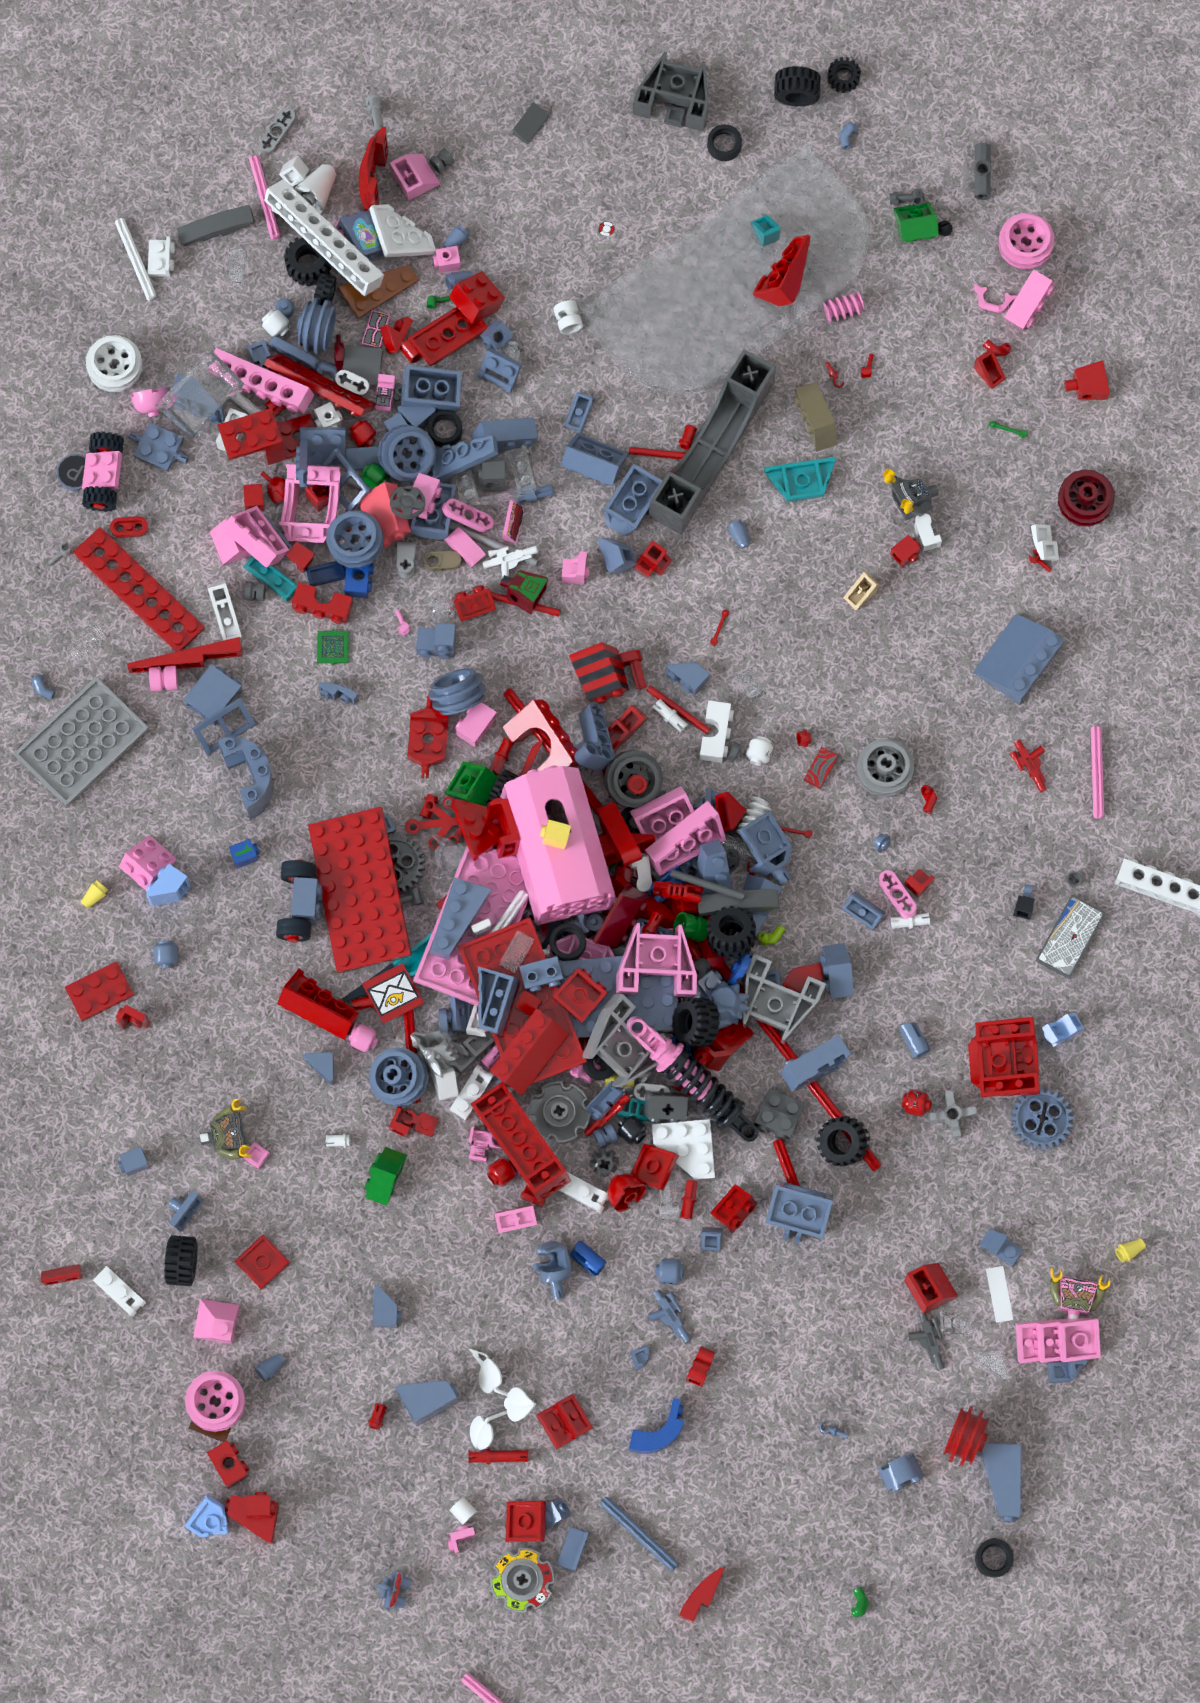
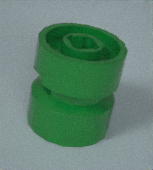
M680 912L675 918L673 932L675 934V928L678 925H682L685 938L702 942L707 937L708 919Z

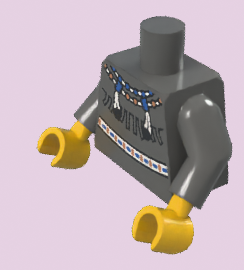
M888 468L882 474L885 477V483L889 484L891 482L892 499L905 520L915 516H923L931 509V498L939 495L936 485L926 487L922 479L905 480L895 476V472Z

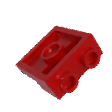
M577 968L552 998L582 1023L604 999L607 992L603 984L598 981L595 983L590 978L589 972L585 969L580 970Z

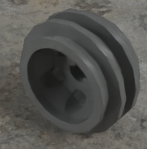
M628 750L616 755L608 764L604 781L606 790L613 800L626 807L638 808L656 799L662 788L663 775L661 767L655 758L642 751ZM632 762L633 766L627 768L626 764ZM641 765L646 766V770L644 772L640 771ZM630 774L641 775L645 779H649L646 790L637 796L627 788ZM624 785L626 786V791L622 793L620 787Z

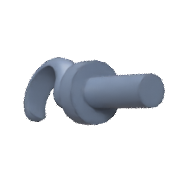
M822 1422L819 1426L820 1431L824 1434L831 1432L832 1436L839 1435L846 1439L849 1437V1434L838 1430L836 1426L834 1428L829 1427L827 1431L822 1430V1425L825 1422Z

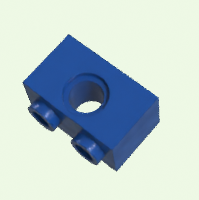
M374 563L361 568L346 567L344 586L346 596L368 598V592H372V581H369L370 574L373 575ZM358 574L364 575V578L361 580L355 579V576Z

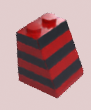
M601 642L569 655L588 701L603 704L609 698H618L623 696V693L630 691L617 648Z

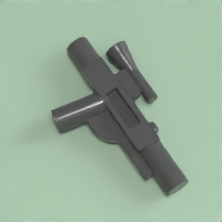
M919 1313L918 1316L923 1331L908 1333L909 1341L919 1340L920 1345L928 1351L931 1363H935L937 1371L944 1369L939 1351L940 1347L935 1339L936 1336H938L939 1340L943 1339L938 1317L930 1319L934 1327H931L927 1315Z

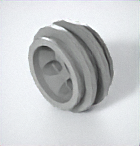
M891 739L875 740L867 744L860 752L856 766L857 778L862 787L869 793L879 797H893L903 792L910 784L914 772L913 757L909 750L898 741ZM873 761L875 766H868V762ZM886 763V765H890V767L886 768L885 765L882 766L881 764ZM902 768L903 772L899 774L896 772V769ZM874 774H877L879 776V779L876 780L872 776ZM890 777L893 781L886 782V779Z

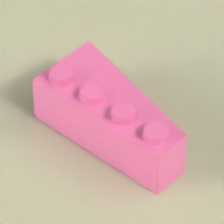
M706 801L645 849L646 855L649 856L650 865L659 876L698 856L701 844L718 839L720 842L726 840L718 812Z

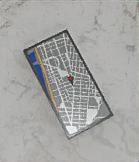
M1071 895L1035 961L1070 979L1106 912Z

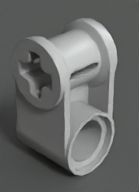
M397 542L398 575L402 579H409L414 575L416 542Z

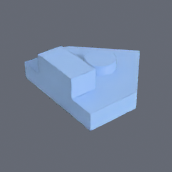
M207 1494L195 1508L184 1527L199 1537L229 1534L224 1505Z

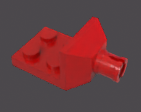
M738 1019L737 1025L733 1023L730 1026L719 1029L716 1039L708 1047H691L692 1054L697 1060L696 1063H702L703 1066L709 1069L720 1071L729 1057L753 1036L754 1032L747 1026L744 1028L743 1022Z

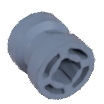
M610 1123L605 1125L604 1129H597L592 1132L600 1148H605L607 1144L618 1141V1137Z

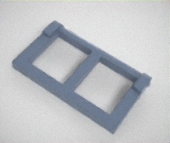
M336 448L321 466H330L338 458L347 469V473L340 479V489L351 476L362 488L361 492L350 504L342 493H339L341 504L347 511H353L371 492V489L363 482L341 454V451Z
M239 698L193 727L192 730L205 753L209 755L219 748V744L216 742L209 747L200 730L217 720L226 737H237L256 724L242 699ZM239 707L248 723L230 733L222 716Z

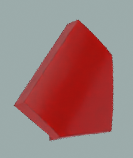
M821 963L793 968L782 985L801 994L808 976L824 982Z

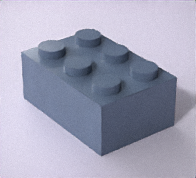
M406 365L402 377L401 406L434 407L436 412L449 410L457 413L460 407L462 371Z

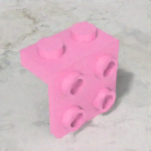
M147 836L124 854L119 867L146 890L152 882H155L161 868H166L168 864L173 865L176 858L153 837Z

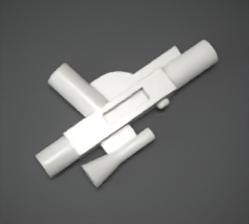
M533 546L523 550L517 549L509 554L506 553L509 547L489 550L490 558L496 554L497 557L484 561L483 567L487 569L501 565L502 577L504 575L509 577V570L515 568L518 562L532 558L531 555L538 553V548Z

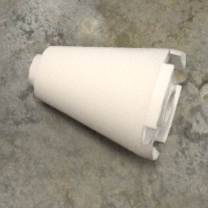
M323 164L294 188L320 214L325 209L335 181V169L331 165Z

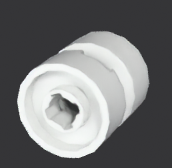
M564 301L554 306L553 310L556 319L559 320L558 327L561 334L575 333L583 328L575 301Z

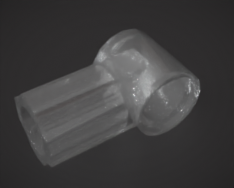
M668 1181L664 1191L660 1190V1221L679 1220L676 1181Z

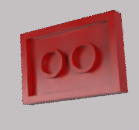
M117 961L65 986L82 1022L134 996Z

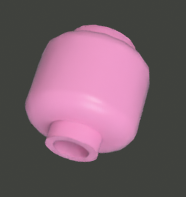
M359 1024L357 1027L354 1026L348 1040H350L352 1047L362 1052H367L370 1048H375L378 1038H375L376 1031L374 1029Z

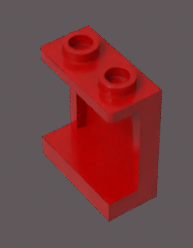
M496 798L489 802L486 817L487 820L499 819L503 836L499 838L496 852L498 859L517 855L520 836L508 798Z

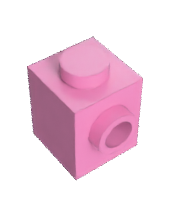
M457 246L435 249L436 256H433L434 268L438 267L439 273L461 270Z

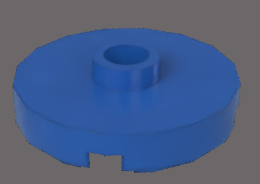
M745 952L744 957L740 956L733 963L726 982L729 986L738 984L736 980L744 977L752 962L751 958L753 956L751 953Z

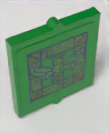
M334 629L331 631H317V663H331V665L335 663H348L349 631H335Z

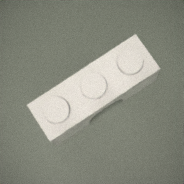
M708 700L705 724L714 725L719 732L714 737L703 736L699 760L722 763L723 757L727 758L728 746H725V741L730 739L731 728H728V721L732 722L734 710H730V703Z

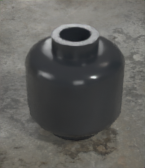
M636 1116L623 1117L618 1123L619 1136L630 1145L639 1144L647 1135L645 1124Z

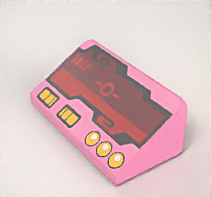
M514 500L509 502L503 540L517 543L524 508Z

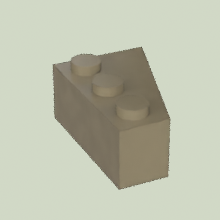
M817 382L795 388L796 396L793 397L796 407L800 408L801 418L805 421L816 452L836 446L835 421Z

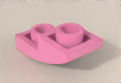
M459 527L449 534L448 538L444 539L453 551L459 553L470 567H473L486 555Z

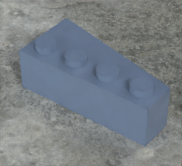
M454 877L430 949V955L446 960L450 959L477 914H479L486 900L491 895V889Z

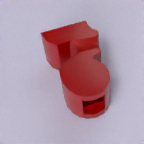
M700 1346L686 1381L703 1388L707 1375L706 1372L710 1369L715 1351Z

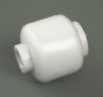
M279 310L269 311L262 319V327L272 337H277L278 335L282 337L289 330L287 328L289 320Z

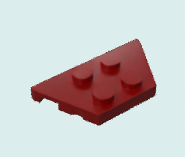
M453 799L452 807L472 860L475 861L484 852L488 853L494 847H498L499 838L503 836L498 819L487 820L488 807Z

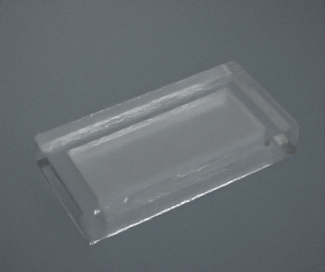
M517 930L499 965L516 974L535 940Z

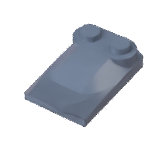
M633 463L604 508L606 526L623 536L636 530L650 509V501L663 480Z
M446 481L440 482L442 492L439 499H435L434 503L436 505L433 514L429 513L427 520L420 517L413 518L410 528L411 533L418 537L437 540L448 538L451 518L443 513L442 505L449 499L455 498L456 485Z

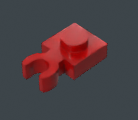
M406 1110L405 1113L411 1116V1120L403 1119L402 1123L405 1125L413 1124L415 1125L413 1131L432 1137L439 1118L424 1112H420L419 1116H416L414 1111Z

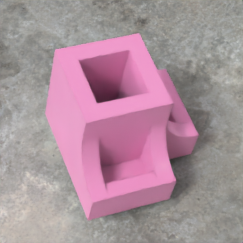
M580 551L576 558L563 560V583L584 585L585 579H589L590 568L586 567L587 552Z

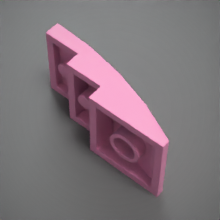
M1098 1318L1055 1319L1016 1323L1017 1357L1019 1363L1036 1361L1041 1363L1053 1361L1070 1362L1101 1358Z

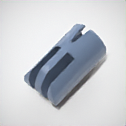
M916 1022L905 1023L900 1026L899 1031L914 1058H919L930 1051L931 1048Z

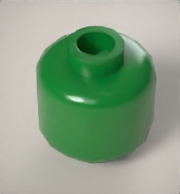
M375 462L370 465L366 464L360 475L363 482L372 489L389 480L386 477L385 470Z

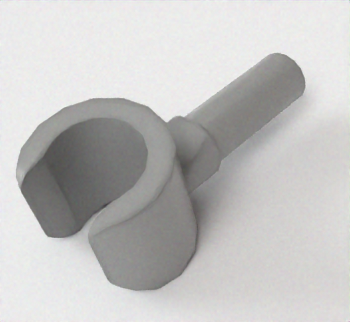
M66 542L60 545V551L48 561L50 565L62 556L70 555L71 548L67 551L62 550L67 546Z

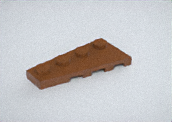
M409 264L382 272L384 277L381 286L366 296L361 294L351 283L338 286L337 289L356 318L359 319L419 281V278Z

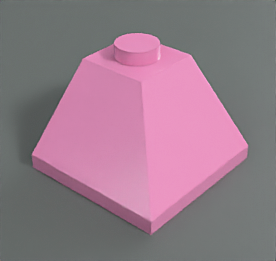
M200 1299L193 1338L233 1344L240 1305Z

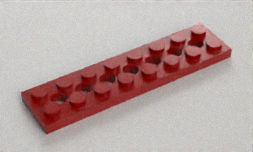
M101 527L73 551V554L175 652L183 650L205 629L203 624ZM97 549H103L105 551L102 557H96L94 555ZM115 561L118 563L116 569L111 570L107 567L108 563ZM123 574H129L131 576V579L128 582H123L120 580ZM142 586L144 591L142 594L137 595L133 592L134 588ZM149 599H156L157 604L154 607L147 606V601ZM163 611L170 613V617L166 620L160 618V614ZM182 624L184 628L181 632H175L173 630L174 625Z

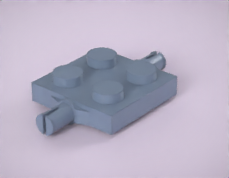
M150 422L142 436L131 432V435H129V439L138 442V447L133 455L135 458L167 472L176 459L187 463V460H189V456L180 453V446L184 440L182 436Z

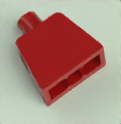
M1098 361L1075 369L1073 379L1064 381L1065 391L1076 390L1078 400H1108L1110 391L1104 361Z

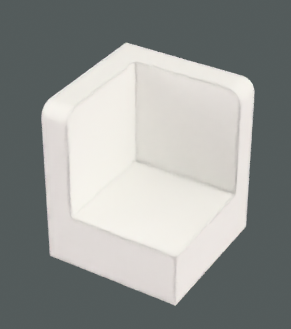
M296 156L283 165L279 175L293 187L305 179L309 168L299 156Z

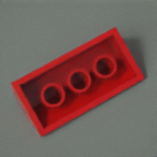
M536 1009L490 1069V1072L522 1096L569 1033L539 1009Z

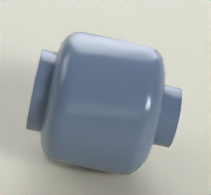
M173 940L157 941V945L153 947L154 963L161 965V968H173L172 964L179 961L178 945L174 944Z
M663 1258L660 1261V1265L656 1264L655 1276H659V1281L662 1284H678L680 1280H683L684 1265L678 1259Z

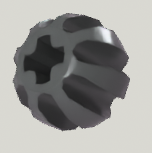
M600 1148V1153L595 1151L591 1155L594 1159L590 1160V1167H596L593 1172L597 1175L603 1172V1177L609 1176V1171L614 1173L618 1169L614 1165L619 1164V1158L613 1157L616 1154L613 1150L610 1149L609 1152H606V1148ZM601 1160L608 1161V1164L601 1163Z

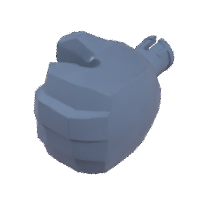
M550 1240L538 1245L536 1249V1255H548L549 1261L534 1263L533 1269L540 1272L542 1283H550L552 1299L559 1300L560 1297L561 1299L565 1298L562 1280L570 1277L571 1261L566 1246Z

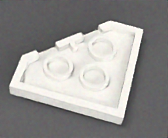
M388 204L372 205L369 210L385 257L434 255L436 248L432 236L428 232L419 230L415 227L416 224L404 215L401 217L393 211L394 208Z
M710 1119L652 1124L653 1144L656 1147L678 1154L676 1164L695 1180L715 1178Z

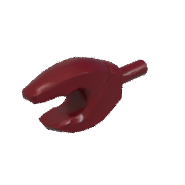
M337 334L336 342L334 343V362L337 371H341L344 361V343L341 342V335Z

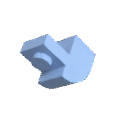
M1076 1013L1067 1014L1058 1021L1048 1023L1042 1027L1045 1038L1051 1042L1053 1047L1067 1041L1085 1029Z

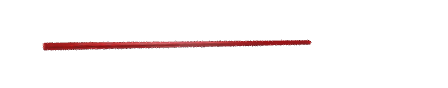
M512 688L507 689L503 693L517 713L526 707ZM538 728L533 734L539 741H543L542 745L550 755V738L544 730ZM582 780L589 806L597 815L596 809L603 805ZM666 898L664 903L673 912L671 899ZM696 941V944L702 950L701 942ZM724 962V968L716 970L727 982L731 971ZM737 979L736 981L740 984L739 993H745V988ZM756 1020L787 1061L798 1058L787 1042L785 1044L782 1043V1036L775 1027ZM817 1081L806 1085L832 1119L844 1117ZM841 1130L852 1144L850 1135L846 1131ZM867 1149L865 1151L867 1154L862 1158L872 1171H876L881 1167V1163L871 1150Z

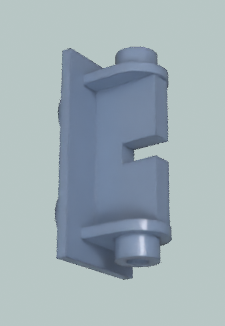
M612 1080L586 1107V1110L594 1120L602 1119L611 1109L609 1105H614L623 1097L624 1090L620 1087H613L611 1085L613 1083Z

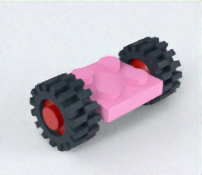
M102 431V433L96 432L90 435L89 450L91 453H86L82 489L84 490L82 505L87 509H92V511L111 512L116 508L117 492L111 489H118L124 445V438L120 435L117 436L116 433L111 434L112 432L105 433V431Z

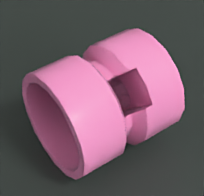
M176 665L165 666L164 669L160 667L149 668L151 692H159L163 688H166L167 691L178 690Z

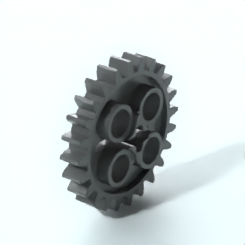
M390 834V847L398 849L397 853L392 855L393 862H397L400 869L408 872L405 875L394 866L396 874L400 875V879L397 880L399 890L406 894L407 887L413 889L412 883L419 884L417 877L423 878V874L420 871H425V866L421 864L426 862L424 858L420 857L424 854L423 851L417 852L420 846L419 844L414 846L415 841L413 839L408 842L407 836L401 839L400 834H397L396 838H393V835ZM407 859L413 861L410 866H404L403 862Z

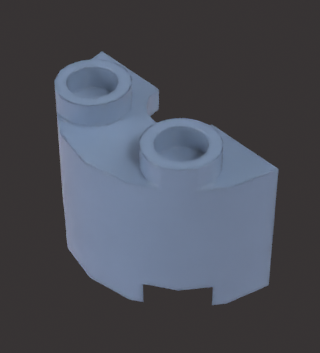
M914 1453L907 1456L904 1455L878 1469L887 1490L893 1489L894 1492L903 1489L904 1483L911 1481L913 1484L922 1480V1475H924Z

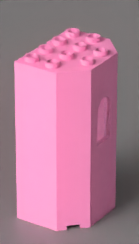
M552 765L541 771H538V769L530 770L527 774L504 784L500 798H508L520 836L517 858L527 894L529 895L536 926L568 919L575 915H586L611 909L616 897L579 768ZM550 800H558L562 803L568 824L571 825V833H569L565 849L542 844L541 829L548 822L545 804Z

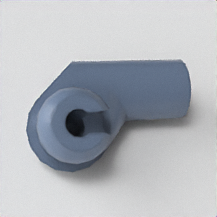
M852 122L847 123L840 132L842 149L851 148L849 137L858 130L857 125Z
M40 674L33 677L32 685L36 694L52 700L55 691L45 687L44 677Z

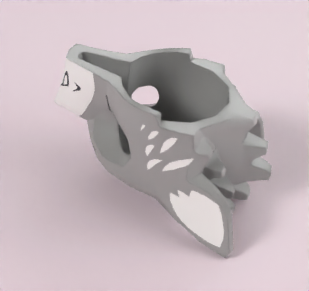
M441 1030L428 1033L414 1032L410 1035L412 1045L419 1049V1055L424 1063L429 1065L441 1078H443L442 1069H448V1066H455V1060L459 1059V1055L468 1056L469 1054L461 1044L453 1042L448 1033H442ZM435 1040L438 1042V1045H430L429 1042Z

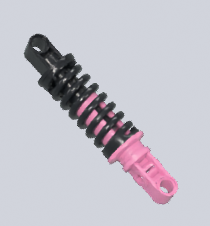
M633 1016L627 1021L629 1032L651 1053L649 1057L658 1062L656 1071L660 1073L666 1072L667 1080L675 1078L676 1080L673 1085L675 1087L682 1085V1094L690 1092L688 1099L690 1101L697 1099V1108L707 1104L703 1113L709 1115L714 1111L711 1121L717 1125L719 1130L730 1126L747 1142H752L758 1137L757 1127L742 1113L745 1102L739 1098H734L732 1091H726V1086L719 1084L717 1077H711V1072L704 1070L702 1063H696V1058L689 1056L688 1050L682 1043L674 1045L671 1043L670 1038L664 1039L654 1028L650 1027L638 1016ZM635 1022L641 1023V1028L638 1031L632 1030V1025ZM747 1127L753 1128L750 1135H744V1130Z

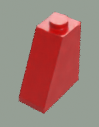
M231 1495L230 1500L227 1499L225 1504V1511L228 1512V1517L266 1543L273 1544L279 1503L275 1502V1512H272V1518H247L246 1497Z

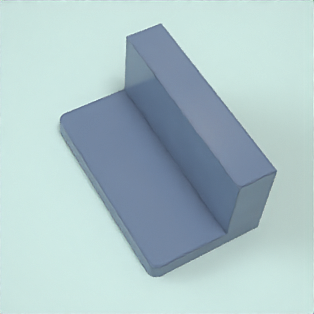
M570 1527L557 1566L576 1572L589 1536L588 1531L583 1532Z

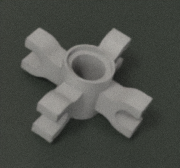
M953 1090L945 1091L946 1109L944 1112L929 1113V1124L944 1121L950 1125L952 1140L960 1139L961 1132L958 1122L961 1118L976 1117V1107L961 1109L955 1105ZM949 1111H954L957 1113L958 1117L956 1119H950L947 1113Z

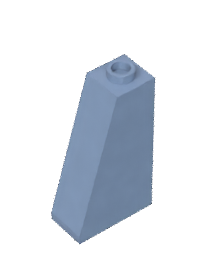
M985 1443L980 1454L998 1518H1004V1522H1016V1519L1021 1517V1444Z

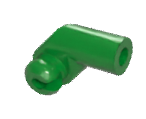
M862 1586L853 1590L857 1603L851 1612L856 1618L865 1615L869 1605Z

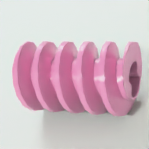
M859 292L855 293V297L852 293L849 294L848 299L843 295L841 296V301L836 297L834 298V303L831 299L827 300V304L823 301L825 315L830 323H832V317L839 321V315L846 319V314L849 313L852 318L854 311L859 316L861 309L864 310L863 300Z

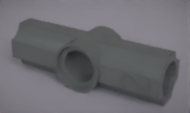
M982 142L974 146V195L979 200H986L991 197V145ZM984 169L986 173H980L978 170Z

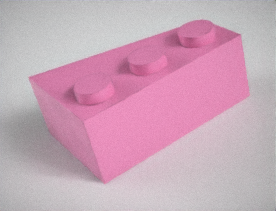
M1033 269L1006 313L1005 320L1024 331L1026 328H1030L1035 320L1033 317L1037 312L1041 311L1047 296H1050L1054 289L1053 281Z
M257 506L232 515L221 528L266 568L279 563L289 551V548Z

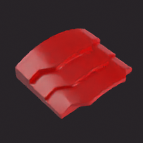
M382 127L376 135L370 138L360 165L359 193L361 205L365 211L369 210L372 205H379L378 184L374 174L376 166L386 167L389 151L386 127Z
M1025 1017L976 1022V1036L968 1044L971 1083L980 1089L981 1098L1040 1094L1039 1059L1034 1018Z

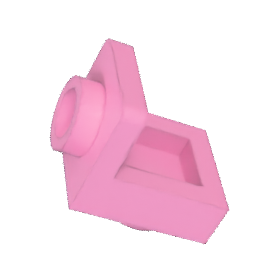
M468 1525L457 1528L456 1532L450 1533L451 1538L447 1539L450 1551L454 1550L455 1555L459 1554L456 1542L475 1537L473 1527L469 1528Z

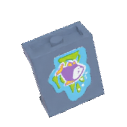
M360 210L354 215H345L339 219L336 229H343L348 241L367 257L369 261L384 256L370 210Z

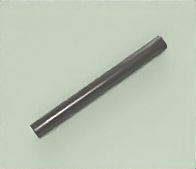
M674 869L671 870L670 877L740 900L745 898L746 893Z

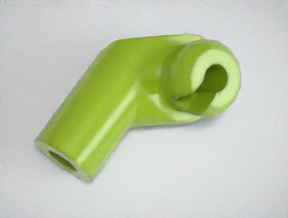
M777 925L773 933L761 932L758 935V940L762 945L776 944L786 929L781 925Z

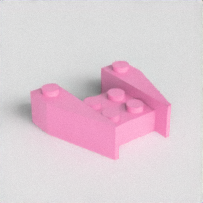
M640 923L633 927L616 974V994L636 995L638 993L639 975L674 976V997H694L697 994V974L682 925H678L675 928V935L640 934Z

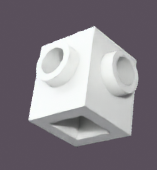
M331 402L314 409L317 419L314 421L317 427H342V415L339 410L335 411Z

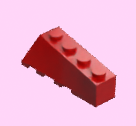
M299 968L283 987L277 1005L345 1040L354 1027L359 1013L341 999L336 1000L333 998L329 990L321 989L316 985V980L312 977L310 979L303 975L304 971Z

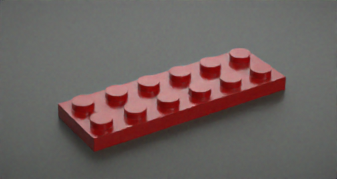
M280 353L267 358L264 366L268 367L269 371L276 374L280 373L290 380L309 387L320 398L333 401L334 405L349 409V412L355 416H362L372 411L376 403L339 386L336 382Z

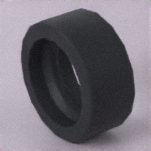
M722 124L710 131L707 148L713 158L726 162L733 160L739 155L742 137L737 128ZM728 134L735 139V147L730 151H720L715 148L714 139L718 135Z
M440 410L429 418L427 424L428 435L436 446H453L459 442L463 429L462 421L456 413L449 410ZM444 419L453 421L456 426L455 434L449 438L438 437L434 432V426L438 421Z
M565 923L557 926L552 931L549 940L552 954L561 961L577 960L582 956L586 948L585 933L575 924ZM567 931L576 934L579 939V947L576 951L569 954L561 952L556 944L558 936Z
M988 1539L981 1543L976 1550V1566L987 1577H1001L1013 1565V1551L1009 1544L1001 1539ZM992 1546L1001 1548L1006 1555L1004 1566L998 1570L989 1569L983 1563L984 1551Z

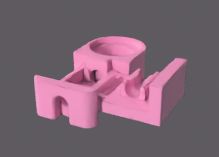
M473 1126L469 1137V1143L471 1144L469 1160L486 1162V1150L488 1151L489 1148H502L495 1144V1138L490 1132L474 1130L475 1127Z

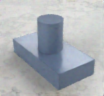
M194 1191L189 1194L184 1202L176 1197L172 1198L169 1202V1207L176 1211L169 1223L181 1232L204 1200Z

